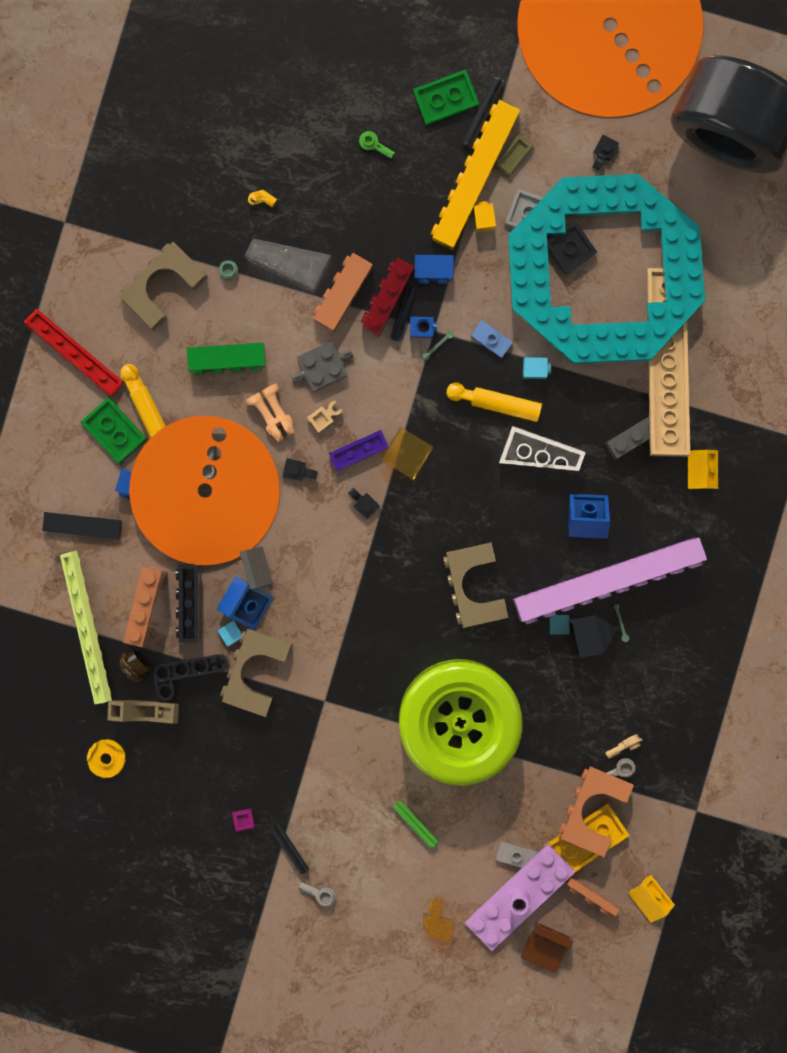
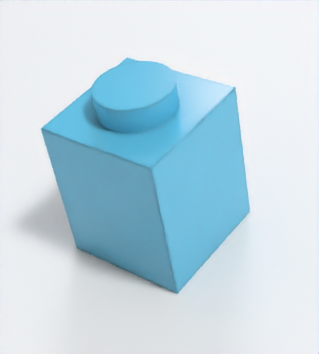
M524 358L523 379H546L547 374H551V363H547L548 358Z

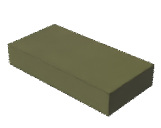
M518 134L496 161L495 166L510 177L531 151L533 145Z

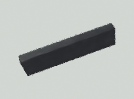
M44 512L42 531L119 539L121 520Z

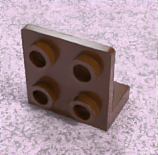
M535 922L521 957L556 973L566 949L571 948L573 940L568 935Z

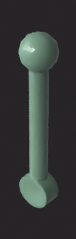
M448 331L446 336L430 351L423 353L422 358L428 360L430 355L446 340L453 338L454 333Z
M615 603L612 605V609L615 611L621 626V639L627 642L629 641V636L625 632L619 613L620 606Z

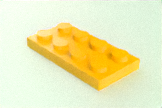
M608 803L583 818L584 824L589 829L612 839L608 850L630 836ZM561 834L547 842L575 872L600 856L560 838Z

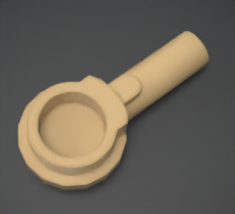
M637 734L619 743L617 747L607 751L606 755L610 759L627 748L630 751L641 746L640 742L643 740Z

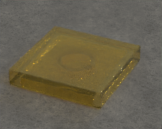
M400 427L381 461L414 480L433 446Z

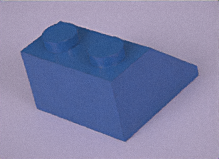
M570 494L569 537L608 538L610 525L608 496Z
M235 576L217 610L255 630L274 597L259 588L250 589L247 581Z

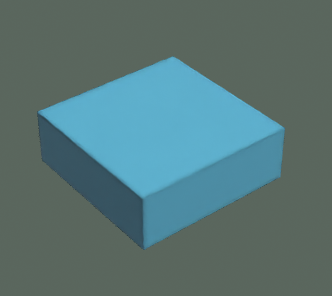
M569 615L550 616V634H569Z
M234 620L217 630L227 647L238 641L242 635Z

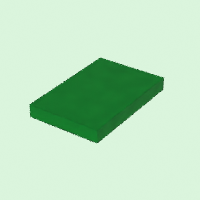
M466 69L413 89L426 126L479 107L480 105Z
M109 396L80 422L119 465L147 440L145 435Z

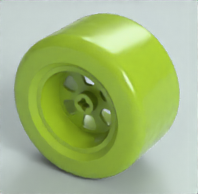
M453 659L428 667L411 682L400 705L399 731L408 757L425 775L441 783L466 786L481 783L492 778L511 761L522 736V712L514 691L498 673L479 662ZM459 697L472 699V703L467 710L459 708ZM445 701H448L453 708V711L448 716L438 711V708ZM479 709H482L485 713L486 721L483 723L474 722L472 714ZM461 717L462 720H466L463 723V727L455 725L458 721L457 718ZM435 723H447L448 731L443 735H437ZM472 729L482 733V737L476 743H472L468 737V733ZM453 735L461 736V748H454L448 745Z

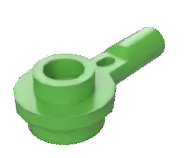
M366 131L359 138L360 146L364 150H377L390 159L395 154V152L378 143V137L374 132Z

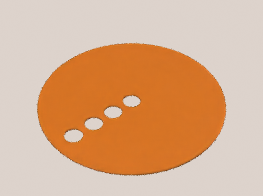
M193 416L165 426L144 445L131 472L129 494L132 512L140 530L158 550L171 558L188 564L216 565L240 557L241 551L252 549L265 536L278 509L280 486L277 469L269 451L251 431L225 418ZM215 428L225 430L226 438L223 441L217 442L212 438V431ZM212 446H216L221 450V457L215 461L207 456V451ZM206 465H213L216 468L217 474L213 479H207L203 476L202 471ZM204 483L209 484L212 488V493L207 498H203L198 494V487Z

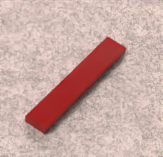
M38 309L24 321V324L109 397H112L124 385L121 379Z

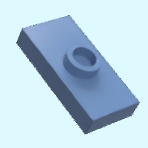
M481 320L471 334L472 338L500 358L504 356L513 343L483 320Z

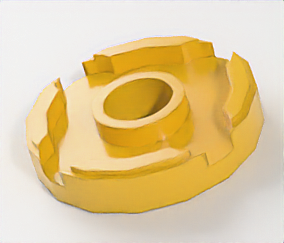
M110 739L100 740L89 749L87 762L91 772L96 776L109 778L117 775L124 768L126 755L123 747L116 741ZM104 753L111 756L109 764H105L101 760Z

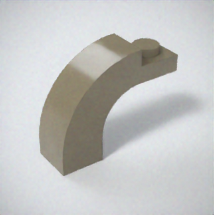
M142 700L108 701L107 720L119 722L151 721L175 724L178 723L179 704Z

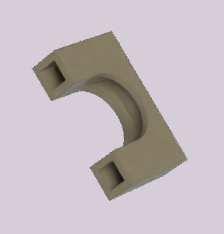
M174 242L166 244L161 250L162 253L157 258H152L147 264L148 267L144 271H139L134 276L135 280L130 285L126 284L121 289V294L119 295L153 330L167 318L149 297V284L156 275L162 272L176 273L193 290L208 278Z
M492 542L446 552V557H443L445 568H449L451 573L447 577L449 586L454 587L455 594H452L454 606L458 605L459 613H456L458 625L462 624V627L465 628L508 618L504 599L486 603H475L466 597L462 589L463 577L470 568L496 561Z
M248 628L246 632H242L239 641L242 642L240 650L237 649L233 660L236 663L234 668L230 667L227 678L230 680L227 686H223L220 696L223 697L222 702L266 717L273 697L256 692L245 684L242 675L244 664L250 657L255 655H265L286 662L292 643Z

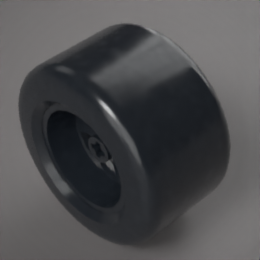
M723 55L703 57L694 65L672 112V128L691 147L719 162L749 172H776L782 168L787 159V80L764 67L739 58Z

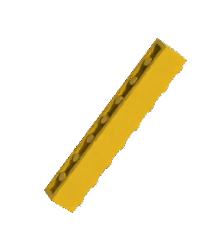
M499 100L497 105L493 104L489 112L491 118L489 122H484L481 129L483 135L481 139H476L472 147L475 151L472 156L468 155L464 166H466L464 174L460 172L456 180L458 186L456 190H451L447 199L450 202L447 208L443 207L439 215L442 219L439 225L435 223L431 231L433 235L432 241L450 250L454 249L516 122L520 109Z

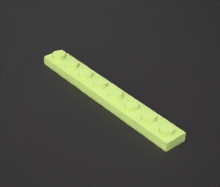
M77 551L60 555L94 704L112 701L106 670L103 665L102 652L98 643V635L93 622V614L90 609L89 596L85 587V579L80 566V558Z

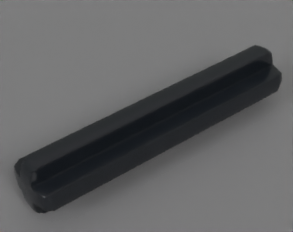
M405 286L390 335L391 340L400 341L415 292V288L412 286Z
M276 823L271 827L272 833L299 874H305L309 867L280 823Z

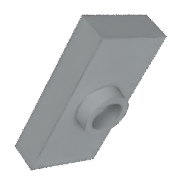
M500 840L495 860L522 868L538 852Z

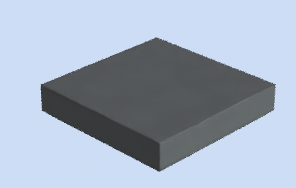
M263 547L240 552L250 589L273 583Z

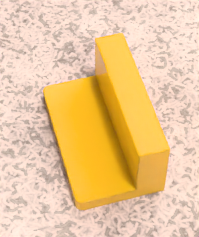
M717 450L690 451V456L688 457L689 489H718Z
M652 875L647 876L639 886L628 892L651 923L667 916L675 906Z

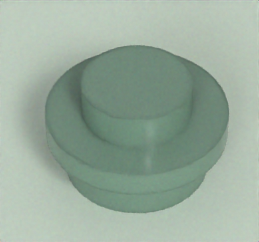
M224 261L219 267V273L222 278L231 280L237 276L238 267L233 261Z

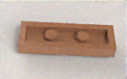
M572 876L566 881L567 889L576 895L578 892L585 896L584 900L591 905L596 903L601 906L600 910L606 915L610 916V914L616 916L620 911L618 906Z

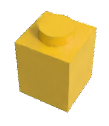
M487 201L477 203V206L473 207L476 232L495 230L496 222L493 203L488 204Z

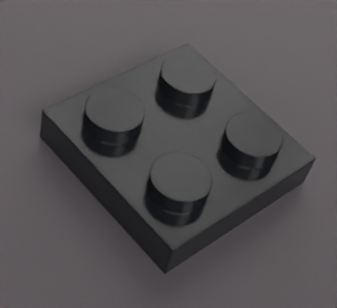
M576 221L566 227L565 235L556 234L547 240L548 251L565 275L597 254V250Z

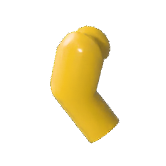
M260 190L251 193L248 197V202L252 205L265 202L273 207L277 199L266 191Z

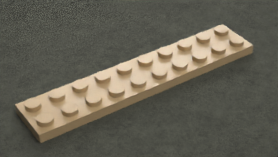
M663 268L647 269V303L666 302ZM686 322L655 357L648 361L650 456H690L688 331Z

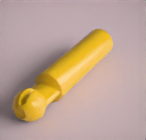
M127 364L122 367L120 376L125 381L130 391V397L151 438L166 425L148 388L144 386L139 376L138 368L132 364Z
M460 383L450 384L446 392L448 398L452 401L469 400L472 406L535 422L538 421L542 403L477 387L473 391L467 390Z

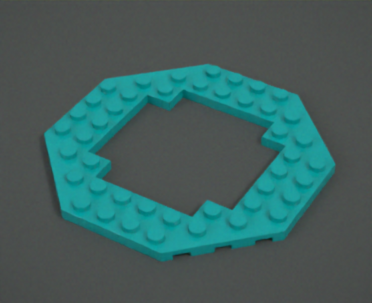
M639 174L562 177L508 235L512 311L524 319L538 334L540 333L556 350L563 353L572 364L651 361L705 302L700 226ZM640 213L641 231H660L666 302L647 303L648 321L572 325L571 306L551 307L547 235H565V216Z

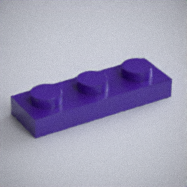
M379 430L329 453L336 471H339L389 448L382 431Z

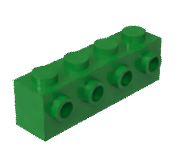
M261 342L187 348L188 371L193 373L194 376L205 375V372L212 371V374H223L224 370H231V373H241L243 369H251V372L262 371V368H266L265 344Z

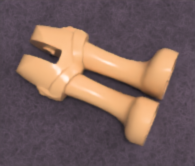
M275 383L262 390V393L272 407L276 418L268 410L260 392L246 399V402L249 406L258 408L267 423L266 430L268 434L272 435L279 442L284 439L281 430L278 429L279 425H283V429L288 436L294 434V428L290 415H285L278 403L276 393L279 390V386Z

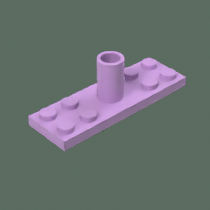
M547 843L465 921V924L492 951L575 873V870ZM522 899L524 902L518 903L515 900Z

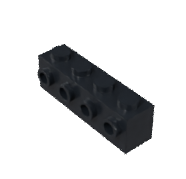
M179 565V569H176V580H179V588H176V600H179V607H176V619H179V627H176V638H179V643L201 642L200 565Z

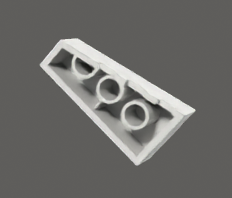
M512 426L499 463L579 471L585 452Z

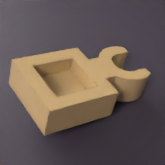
M332 401L327 410L322 406L307 417L318 433L334 422L331 418L332 416H338L342 413V409H339L337 412L332 410L336 401Z

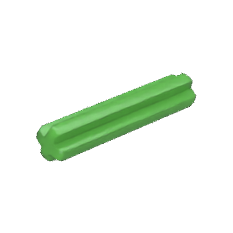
M402 801L395 804L394 810L430 848L435 847L438 840Z

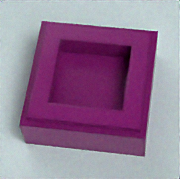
M252 808L232 812L236 832L255 828Z

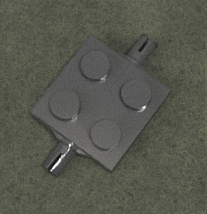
M332 341L297 356L302 372L292 376L294 384L305 379L310 384L312 391L315 392L347 377L343 361L354 357L351 350L340 354L335 349Z

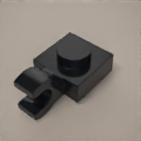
M602 135L593 152L598 156L592 167L599 171L604 159L610 162L619 143Z
M287 458L282 477L302 481L303 476L316 479L318 471L306 469V462Z
M354 487L348 492L357 501L354 507L366 519L380 507L367 492L362 496Z

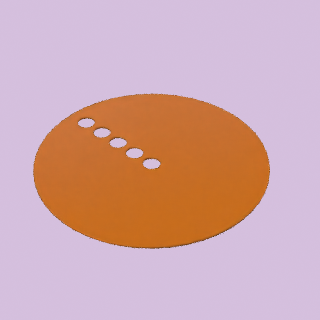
M521 0L518 11L519 44L523 58L535 80L550 96L563 105L592 116H629L648 110L661 103L673 94L687 78L696 62L702 43L703 14L700 0ZM608 18H613L617 22V28L612 32L606 31L603 26L604 21ZM622 33L628 37V44L626 46L618 47L615 44L614 38L617 34ZM629 49L638 51L639 59L636 62L632 63L626 60L625 53ZM641 64H645L650 68V74L646 78H641L636 73L637 67ZM649 81H659L661 90L658 93L649 92L647 89Z

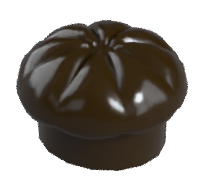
M133 650L129 654L123 653L119 658V667L122 673L126 674V678L134 683L143 682L145 675L152 670L149 661L137 650Z

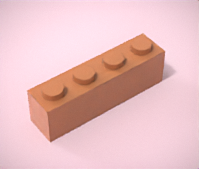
M352 253L351 257H346L342 264L344 266L342 272H337L332 281L335 284L331 290L329 288L323 295V299H325L321 306L318 305L313 312L315 316L314 321L332 332H335L373 268V264Z

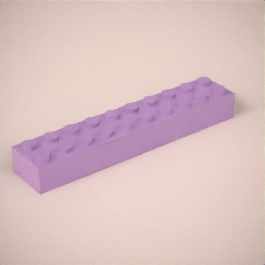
M692 538L512 600L519 620L529 624L538 621L537 617L543 615V617L547 618L556 615V610L561 609V611L565 612L574 609V604L586 605L593 602L592 598L604 599L611 596L610 592L616 591V593L630 590L629 586L631 585L639 587L648 584V579L652 578V581L666 578V573L670 572V574L674 575L685 571L684 567L687 566L688 568L699 567L703 565L702 561L707 560L700 538Z

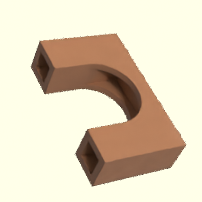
M142 566L123 643L139 647L149 645L153 629L150 626L152 610L159 590H163L167 571Z
M589 766L582 773L581 780L584 781L581 788L578 786L573 796L576 798L574 805H569L566 813L569 816L566 823H562L559 834H561L560 838L562 840L605 857L612 839L589 829L584 824L582 807L588 798L596 794H606L627 803L634 785Z

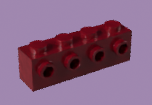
M399 258L395 262L392 261L387 270L390 273L387 279H382L378 287L381 289L378 296H373L369 304L372 306L369 313L365 312L361 319L363 323L362 329L380 337L414 272L415 266Z

